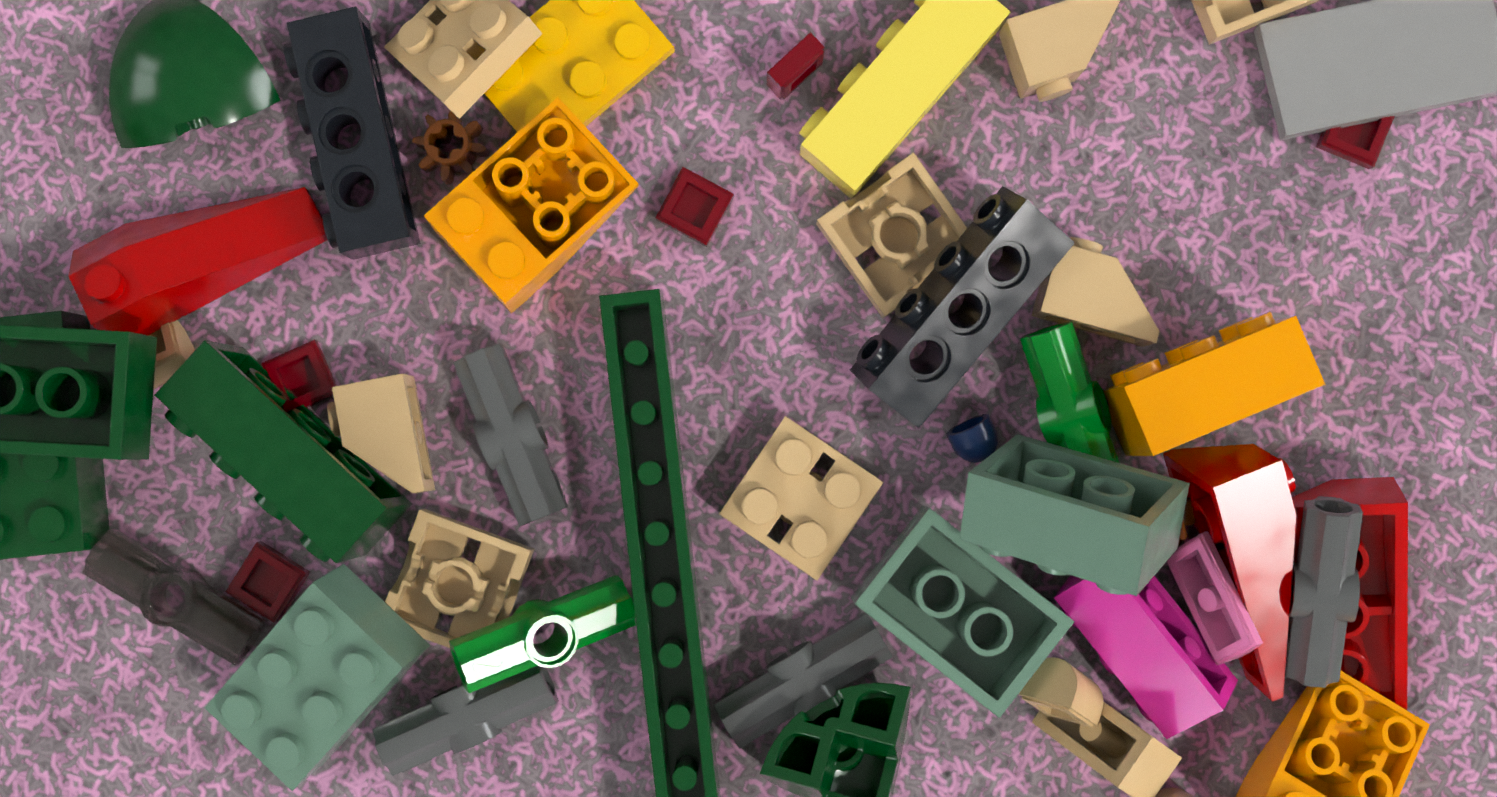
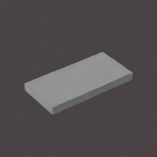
M1372 0L1260 23L1253 30L1280 141L1324 132L1341 126V128L1377 121L1384 117H1397L1497 96V13L1493 0Z

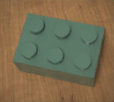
M1017 434L968 472L960 540L979 545L984 552L999 557L1013 556L1035 563L1039 569L1049 574L1072 575L1094 582L1098 588L1111 594H1131L1137 596L1178 548L1190 483Z
M922 506L851 596L856 606L998 718L1002 716L1075 622L995 558L984 552L981 547L960 540V531L926 506Z
M342 564L312 582L206 705L205 709L293 791L332 756L429 648L430 644L345 564Z

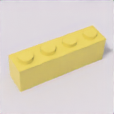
M914 0L919 9L906 24L897 19L890 25L876 44V47L882 52L870 66L866 68L861 63H858L841 82L837 90L843 94V97L829 112L820 107L802 127L799 134L805 140L801 144L799 155L850 199L856 196L1002 28L1010 11L999 1Z

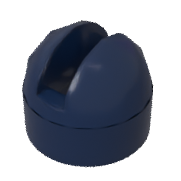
M989 414L972 417L952 427L946 433L957 456L971 463H979L995 452L998 444L996 429Z

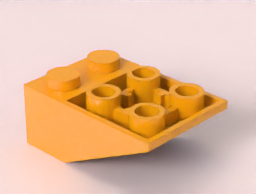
M557 97L430 209L424 217L433 230L512 314L569 261L635 191L639 183Z
M1340 671L1339 682L1330 683L1326 688L1310 686L1305 688L1254 761L1236 797H1399L1430 724Z

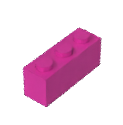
M1072 575L1069 576L1054 599L1061 606L1062 612L1075 621L1072 626L1079 629L1096 650L1104 668L1109 673L1116 675L1135 699L1140 713L1147 720L1153 722L1166 739L1225 709L1238 679L1225 663L1216 666L1201 633L1155 576L1137 596L1131 594H1111L1098 588L1094 582Z

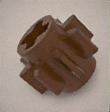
M451 111L448 113V119L438 121L429 114L426 115L425 119L429 127L424 137L417 136L412 139V142L417 147L426 150L428 154L420 161V168L428 173L440 166L441 179L447 185H452L455 173L465 172L469 176L475 171L472 165L477 157H487L490 155V151L485 146L476 143L474 140L483 131V127L479 122L475 120L463 127L462 118L459 119ZM452 135H455L463 146L462 149H452L450 158H448L439 148L441 144H450Z

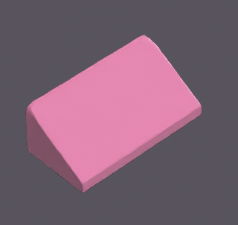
M1203 532L1178 547L1167 560V564L1216 666L1241 658L1263 644L1209 532Z

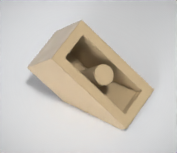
M1065 0L1007 19L999 32V37L1020 99L1037 94L1039 102H1044L1071 92L1073 90L1071 82L1076 81L1086 69L1120 0Z
M1069 237L1075 244L1040 284L1031 316L1055 323L1072 321L1076 329L1142 347L1157 343L1160 331L1118 258L1101 254L1103 246L1099 243L1087 239Z
M397 374L332 387L334 402L328 403V419L334 436H341L342 446L412 494L435 490L414 376Z
M1105 702L1098 726H1085L1045 715L1041 711L1032 720L1034 725L1131 797H1155L1182 759V757Z

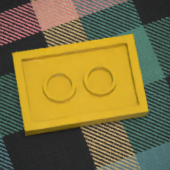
M549 0L529 17L542 32V35L484 94L517 133L557 97L586 127L673 54L675 50L670 41L634 0Z

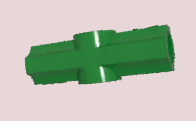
M1072 321L1044 327L1021 337L1022 349L1039 395L1036 399L1037 418L1047 443L1119 463L1109 434L1112 423L1108 402L1100 384L1097 381L1091 380Z
M614 575L549 602L540 599L527 601L518 607L513 616L450 640V653L465 690L468 693H472L538 665L546 668L561 666L570 660L577 649L636 626L633 601L623 580L619 576ZM554 622L551 636L542 643L534 644L533 638L538 628L545 623Z

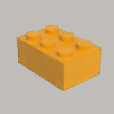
M1271 311L1254 318L1249 317L1218 330L1222 338L1220 342H1217L1215 335L1199 341L1197 339L1165 352L1164 354L1168 361L1165 365L1161 366L1157 358L1146 363H1138L1110 375L1114 386L1103 391L1108 402L1112 425L1125 455L1155 456L1326 385L1297 317L1292 316L1275 321Z

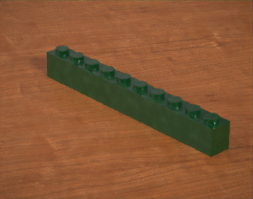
M660 289L600 295L599 300L656 797H721L664 297Z

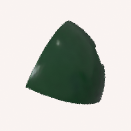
M198 0L150 1L134 16L125 29L117 45L110 70L109 105L114 130L121 148H139L172 142L192 129H199L206 125L219 128L255 114L281 101L266 70L248 44L228 22Z
M868 683L837 690L833 697L819 703L809 711L799 712L783 728L773 742L764 760L760 775L774 785L800 797H892L905 740L911 687L890 683Z

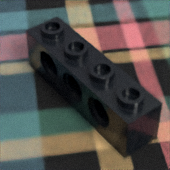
M355 6L287 22L291 42L284 44V55L292 77L294 79L299 78L304 99L297 100V112L304 132L307 135L312 134L317 156L310 157V169L317 189L326 193L330 212L323 214V225L330 246L332 248L338 247L340 254L355 260L421 244L368 19ZM346 68L348 78L345 85L335 92H326L325 81L327 76L333 70ZM350 124H360L361 136L357 144L349 149H339L338 136L341 130ZM362 180H372L374 184L372 199L364 206L353 207L350 198L353 187Z
M1002 186L996 194L989 196L978 206L973 216V222L960 238L947 245L939 253L934 263V269L920 286L904 295L896 307L895 316L881 333L871 337L864 343L857 355V361L850 371L871 392L919 429L1075 242L1031 202ZM1003 247L1000 260L994 266L988 268V262L992 253L998 248ZM964 294V301L960 308L949 314V307L952 301L959 295ZM926 340L923 352L918 357L909 359L912 349L918 343Z

